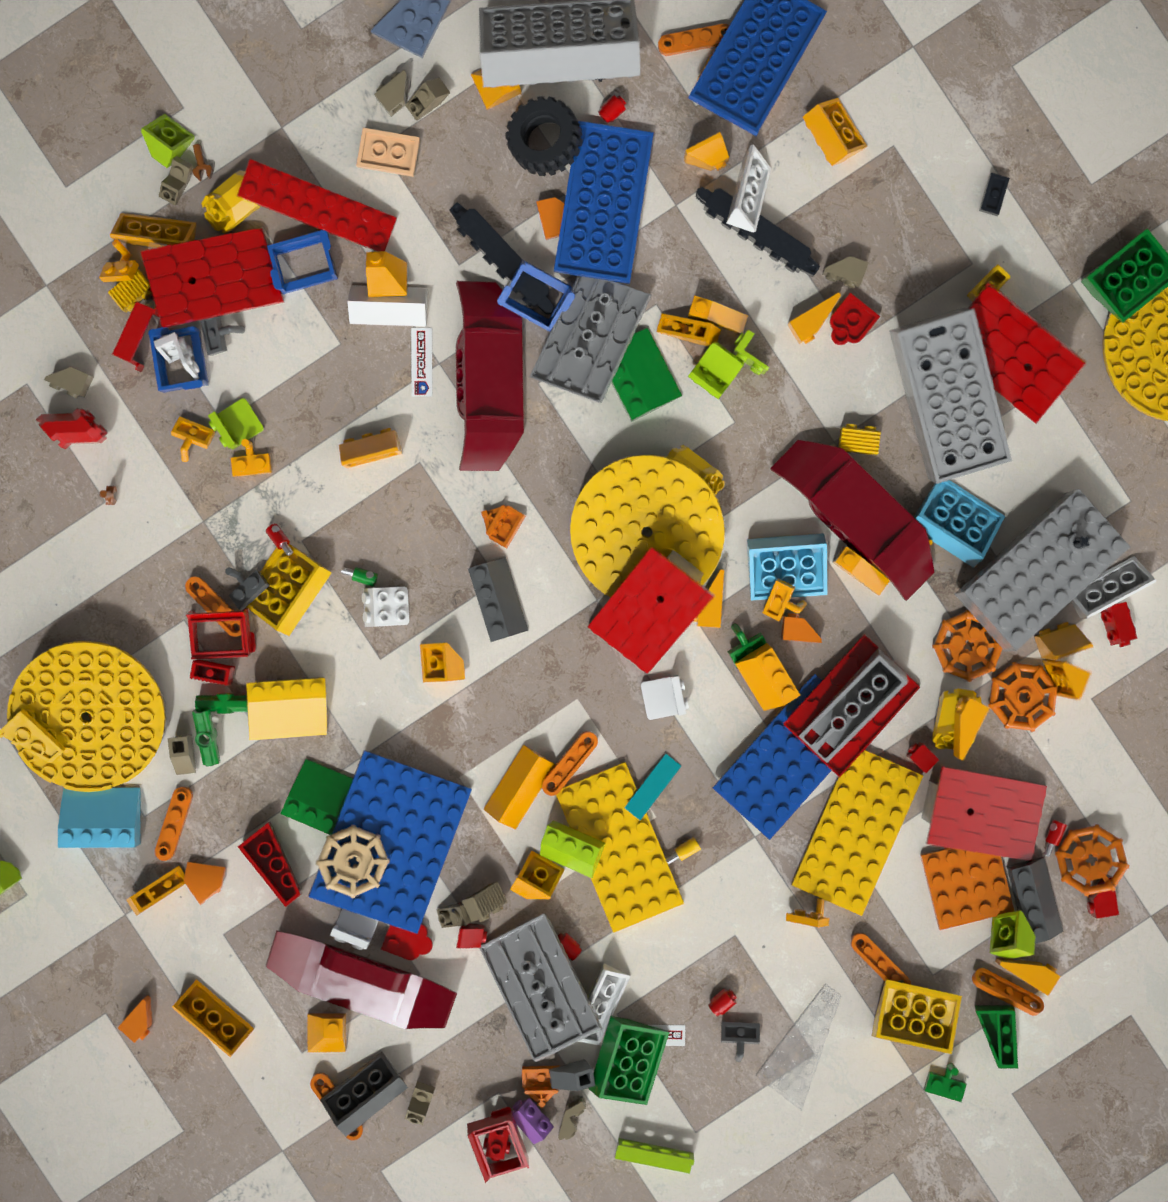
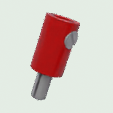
M274 523L268 526L266 534L277 549H283L287 556L292 555L293 551L288 546L290 540L278 524Z
M1056 820L1052 821L1045 839L1048 842L1044 852L1045 856L1050 857L1054 846H1059L1067 827L1066 824Z

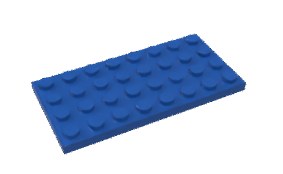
M744 0L689 94L688 99L757 136L827 11L808 0Z
M578 121L582 129L583 135L581 138L583 142L581 147L578 146L580 153L577 157H573L574 162L570 167L554 272L630 284L654 132Z
M813 674L798 691L800 696L785 705L712 787L769 840L832 771L783 725L787 718L822 681L816 674Z

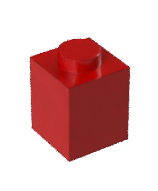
M921 742L918 744L914 743L908 749L909 753L906 755L924 773H927L939 761Z

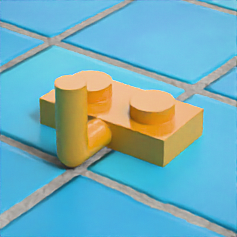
M116 239L112 242V245L122 254V257L117 262H106L99 276L103 282L132 280L139 267L135 260H129L131 253Z
M179 416L171 431V435L184 440L180 448L181 460L183 462L189 460L188 450L192 443L207 449L215 435V431Z
M243 439L241 444L246 449V456L231 458L232 476L240 477L272 473L270 454L254 455L253 443Z
M778 578L762 613L780 621L786 608L795 613H800L807 606V602L801 600L797 605L790 602L795 586Z
M817 898L816 912L807 914L806 910L794 909V912L786 913V921L818 928L829 926V918L823 917L824 899Z

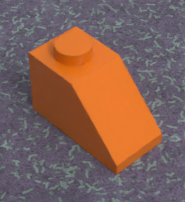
M788 613V617H783L782 640L822 643V639L804 618H799L800 614Z
M147 995L118 1027L134 1043L138 1039L143 1040L150 1033L148 1028L152 1025L151 997Z

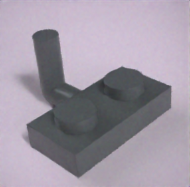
M220 316L200 320L208 355L213 356L227 351L224 335L229 333L242 334L245 332L243 326L228 325L222 327Z
M230 567L225 570L227 575L236 578L240 583L229 594L239 610L246 608L270 586L260 571H254L246 579L242 572Z
M721 1022V1043H736V1062H741L744 1057V1044H760V1023Z

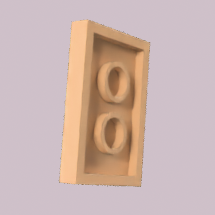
M363 128L356 166L414 177L420 137Z

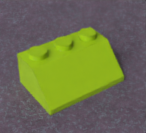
M553 820L547 825L542 838L540 856L593 878L606 843Z

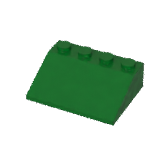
M1147 228L1086 276L1081 283L1099 303L1123 323L1168 287V253Z
M648 328L634 333L611 382L631 422L682 397Z
M305 759L280 814L331 835L353 778Z
M611 1016L593 1073L595 1086L589 1087V1090L598 1098L647 1105L670 1032L630 1019Z

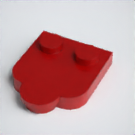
M850 293L830 318V326L833 329L831 339L837 345H844L847 342L858 343L881 316Z
M421 923L418 934L390 925L381 950L406 960H415L419 955L428 954L433 948V942L427 936L428 929L423 923Z

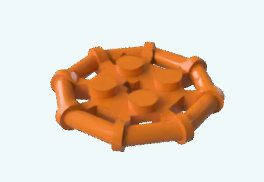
M965 610V612L941 622V628L935 643L932 644V648L935 649L944 673L947 672L965 679L967 682H972L973 679L996 670L995 667L1003 648L994 638V643H988L985 636L987 630L983 626L981 629L971 626V620L977 623L979 621L969 610ZM962 621L965 622L964 627L957 630L953 628V625ZM947 631L951 632L950 641L948 644H943ZM967 640L969 643H973L971 651L963 647L966 645L965 641ZM948 648L949 653L952 657V659L949 662L943 649ZM994 648L990 661L986 660L985 656L988 654V649ZM958 662L965 665V671L953 667L954 664ZM982 662L984 667L972 671V665Z
M1015 661L998 676L991 679L992 688L988 707L993 710L1004 724V728L1034 732L1038 726L1051 716H1055L1056 697L1059 687L1047 675L1042 665L1020 664ZM1020 671L1033 673L1032 678L1021 677ZM1014 673L1016 678L1009 684L1003 682ZM1039 677L1045 683L1047 688L1042 689V687L1039 685V683L1037 682V679ZM999 687L1005 688L1003 692L1004 698L998 701ZM1021 692L1028 693L1026 697L1028 700L1026 702L1024 700L1020 701ZM1046 693H1049L1048 705L1046 707L1043 706V697ZM1006 705L1011 712L1009 717L1006 716L1000 706ZM1040 709L1044 711L1043 714L1033 720L1032 716ZM1016 716L1027 717V722L1014 720Z
M1099 824L1076 830L1070 829L1059 849L1055 851L1062 877L1061 881L1082 892L1084 896L1111 890L1115 891V887L1130 867L1127 863L1122 838L1114 836L1101 828ZM1093 834V840L1081 842L1078 838ZM1099 835L1110 841L1111 844L1107 847L1097 841ZM1074 840L1078 845L1072 854L1066 853ZM1115 848L1119 862L1112 861L1110 851ZM1089 855H1093V857L1098 859V861H1095L1094 866L1086 862V859H1089ZM1065 858L1071 859L1074 870L1068 872ZM1112 866L1118 868L1110 880L1106 876ZM1075 874L1082 876L1086 879L1085 885L1072 877ZM1103 878L1105 884L1091 886L1092 880Z

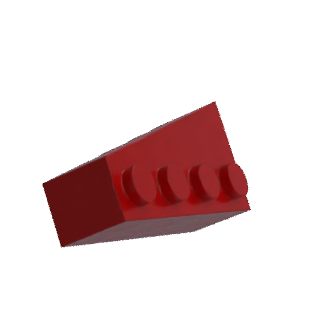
M271 822L265 824L238 846L285 907L302 894Z

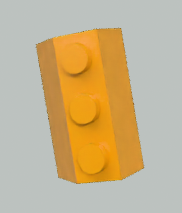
M839 98L819 103L803 116L806 127L812 132L817 145L821 147L826 160L831 166L844 162L868 147Z
M391 428L380 430V434L373 435V433L364 434L361 436L362 439L358 440L349 438L343 440V444L339 445L341 464L345 468L403 454L397 431L391 430Z
M768 643L735 662L763 711L784 706L800 696L774 650Z

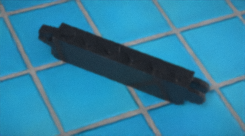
M704 187L697 189L695 197L704 205L703 210L706 211L705 214L712 219L717 218L721 221L723 227L728 230L732 228L738 232L737 235L745 241L748 239L753 242V246L759 251L764 250L769 253V257L772 260L784 263L785 268L790 272L794 273L796 271L799 273L801 271L812 277L817 273L820 265L810 257L811 249L761 215L759 216L756 232L727 224L733 196L721 188L715 189L714 192Z
M458 202L455 203L449 211L456 220L458 226L456 230L463 238L467 236L471 240L469 244L475 251L480 250L484 254L482 258L489 265L493 264L497 268L496 273L502 279L506 278L510 282L522 258L476 209L467 210ZM522 271L512 290L516 294L519 292L523 296L522 301L529 308L531 306L534 309L539 307L546 315L552 314L554 305L548 299L549 287L539 279Z

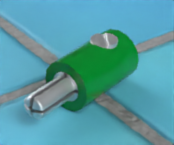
M346 567L341 568V573L352 576L353 581L372 587L376 584L378 573L355 567L354 570Z

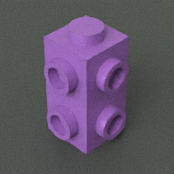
M530 1098L524 1101L519 1100L512 1106L514 1109L512 1113L517 1126L533 1144L544 1140L554 1128L549 1118L539 1110L536 1103Z

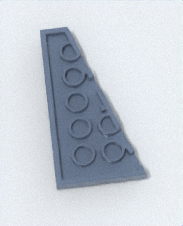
M401 0L371 30V33L423 59L451 0Z

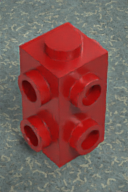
M1127 602L1112 605L1101 611V619L1104 622L1107 638L1111 646L1119 644V648L1131 645V640L1138 639Z
M507 1127L490 1132L489 1138L484 1139L483 1149L486 1150L485 1156L489 1157L490 1160H504L505 1154H509L511 1142H507L510 1135Z

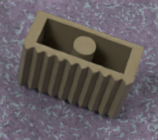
M497 881L488 884L467 897L462 903L472 922L476 920L483 922L490 918V913L493 912L495 914L503 909L502 905L507 903V900Z

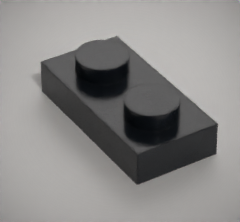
M991 172L979 209L980 212L994 216L999 215L1009 183V177Z

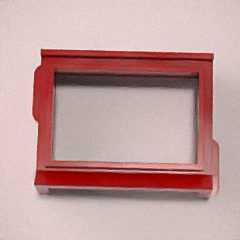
M136 301L112 355L135 365V370L142 372L144 365L132 359L152 315L160 317L157 307L152 309Z
M244 608L241 611L195 613V610H190L186 614L189 627L191 659L248 657L256 651L255 634L250 632L248 608ZM240 620L242 649L199 651L197 622Z
M510 1107L494 1110L491 1112L490 1117L467 1123L468 1139L485 1183L490 1178L526 1167L527 1169L529 1168L528 1154ZM507 1127L518 1157L488 1164L478 1136Z

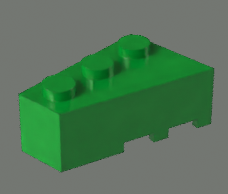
M975 1005L976 1014L998 1069H1018L1014 1006Z

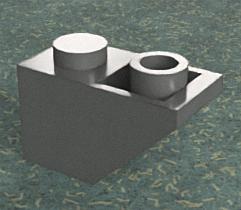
M585 1059L549 1069L552 1089L580 1091L595 1086L593 1068Z

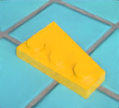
M24 709L19 711L0 729V738L4 737L12 741V744L28 749L31 754L49 763H52L66 749Z

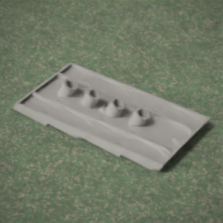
M577 276L572 286L575 298L568 310L562 311L529 377L602 403L625 351L632 340L638 323L641 321L651 294L614 281Z
M542 914L481 946L480 951L533 1061L538 1062L603 1029L546 914Z

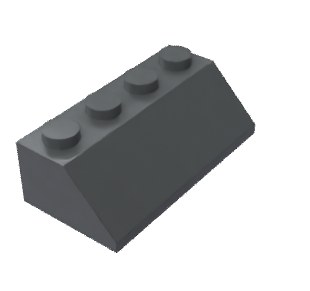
M506 558L468 568L490 641H497L528 631Z
M1041 857L1032 861L1006 866L1017 910L1023 912L1033 930L1035 944L1051 940L1062 933L1063 928L1045 858Z
M380 1052L320 1099L335 1126L345 1136H348L408 1087L385 1054Z

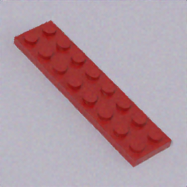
M252 159L249 160L237 197L317 229L325 230L330 234L376 252L386 250L397 217Z

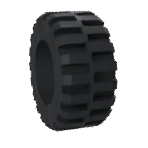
M544 96L537 97L535 101L531 98L527 100L528 103L526 105L521 104L518 106L519 110L517 113L515 111L512 113V121H508L506 126L509 130L506 132L507 146L519 165L524 170L527 169L529 173L536 174L537 172L539 176H546V173H549L550 176L556 175V171L560 170L562 172L566 170L565 166L567 164L572 165L574 162L573 157L579 155L580 150L578 146L581 147L583 142L581 138L583 135L582 129L573 111L563 101H556L554 97L550 96L547 100ZM543 123H555L560 126V135L554 145L545 150L530 149L528 146L529 137L537 126Z

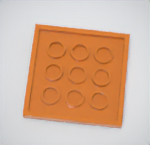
M952 848L920 855L939 930L996 917L998 914L1014 912L1001 856Z

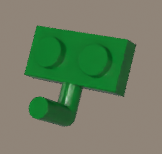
M734 623L731 629L741 644L727 652L735 665V662L767 642L761 632L747 639L739 625Z
M949 1063L944 1076L928 1072L923 1090L962 1103L967 1083L952 1078L953 1075H958L959 1070L953 1063Z

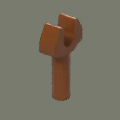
M195 144L193 149L197 166L192 169L193 175L199 181H202L200 173L206 170L207 177L211 179L213 168L205 164L200 144Z
M106 486V491H100L99 495L105 498L106 505H115L117 502L114 499V493L117 492L116 486Z

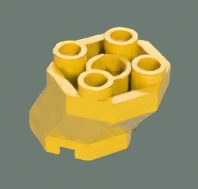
M240 170L234 173L203 199L201 203L202 208L206 206L207 210L204 213L205 218L214 230H223L222 233L226 234L254 211L260 209L261 206L237 197L245 171Z
M680 445V449L673 448L666 457L675 459L692 468L694 472L708 483L715 495L723 489L725 481L722 480L723 475L720 471L685 445Z
M957 688L954 689V693L949 694L948 690L944 691L940 696L932 738L937 749L954 750L956 704L963 695L981 703V697H976L975 691Z

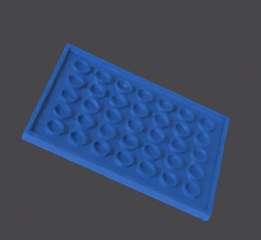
M364 750L331 835L347 829L351 825H356V827L373 834H379L386 855L390 858V863L386 866L379 883L380 886L355 896V898H350V896L332 889L328 890L325 887L326 884L320 869H318L308 897L418 934L472 789ZM356 835L357 842L364 845L369 842V840ZM345 837L337 841V843L341 846L345 842H350L351 837ZM333 845L327 859L332 860L337 849ZM375 846L370 848L373 859L379 858ZM353 857L352 859L349 858L348 862H350V867H353L354 864H358V861H356V857ZM379 864L373 865L370 872L372 877H374ZM333 865L327 866L332 878L337 875ZM365 878L358 880L355 884L358 887L369 881ZM340 879L337 882L350 888V882Z

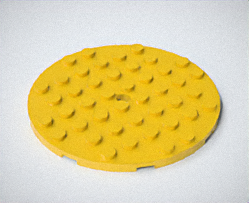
M1167 287L1123 323L1110 312L1105 324L1102 342L1105 367L1112 384L1119 394L1138 411L1163 421H1168Z
M633 455L605 466L584 486L572 512L570 536L573 552L582 572L597 589L611 598L652 546L665 557H668L672 550H674L704 573L700 580V584L703 586L716 569L724 546L725 527L722 509L715 493L708 483L694 472L692 468L665 456ZM644 527L652 529L653 534L650 537L642 534Z
M75 641L46 650L32 660L15 681L8 700L7 723L19 711L24 709L66 748L52 763L31 754L28 749L20 745L16 746L19 756L38 776L50 783L53 782L63 786L68 790L81 792L103 791L130 781L151 762L164 735L165 705L155 679L135 657L115 646L105 643ZM82 713H90L92 720L84 721Z

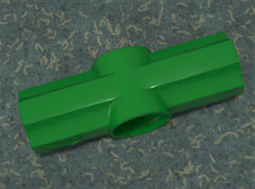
M196 695L195 709L207 707L210 708V712H217L218 714L248 712L247 695Z
M200 707L194 709L192 714L197 734L195 742L200 748L202 763L206 767L219 764L220 756L216 741L218 732L213 727L210 708Z

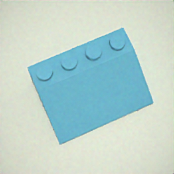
M948 480L934 484L914 518L926 529L928 539L933 540L934 543L974 568L984 559L1005 516Z
M824 533L747 539L751 601L768 599L778 578L795 586L791 598L827 595V542Z
M113 787L96 792H81L63 788L58 823V848H135L141 844L140 787Z

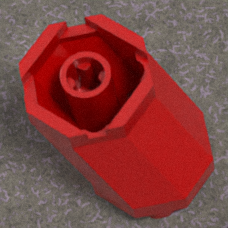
M77 408L72 413L41 414L36 419L37 422H40V428L53 441H60L58 446L63 449H67L71 444L102 443L107 439L108 431L101 424L98 425L94 421L96 418L90 411H85L83 408Z

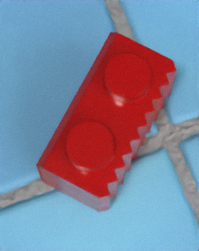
M199 659L193 660L190 678L227 686L233 682L235 666Z

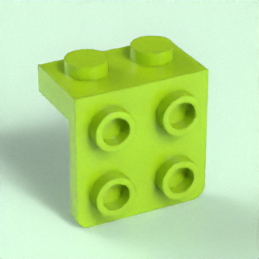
M750 330L746 334L742 332L734 343L737 347L732 354L751 366L750 370L755 374L760 375L761 373L764 375L769 367L744 351L754 333Z
M713 342L688 377L719 400L744 366V362L718 342Z
M244 398L219 413L214 411L208 415L210 418L209 424L214 431L217 430L221 436L219 440L222 445L232 450L242 445L241 441L243 439L249 440L264 430L262 423Z

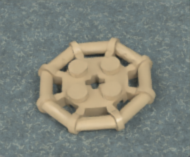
M351 825L347 829L333 835H328L318 860H316V865H318L325 881V887L328 890L332 889L348 895L350 898H355V896L375 887L378 888L386 866L390 863V858L387 857L380 840L381 836L360 829L356 825ZM356 835L369 840L366 845L357 842ZM345 837H351L350 842H345L341 846L337 843V841ZM333 845L337 849L332 860L327 859ZM375 846L379 858L373 859L370 848ZM353 857H356V861H358V864H354L353 867H350V862H348L349 858L352 859ZM379 864L374 877H372L370 872L373 865ZM333 865L337 875L332 878L327 866ZM340 879L350 882V888L337 882ZM368 879L369 882L356 887L355 883L358 880Z

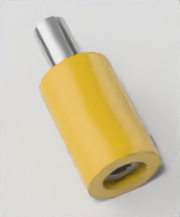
M693 837L676 847V853L665 860L668 864L679 858L683 861L701 850Z

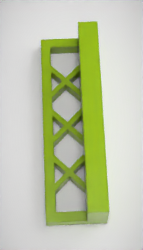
M618 1138L615 1159L690 1174L691 1166L694 1165V1154L692 1152Z

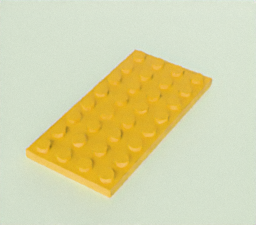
M864 750L844 774L837 778L791 885L862 916L923 775Z
M626 762L567 785L556 795L570 828L606 843L591 880L613 933L684 904L647 813L639 820L624 808L637 792Z

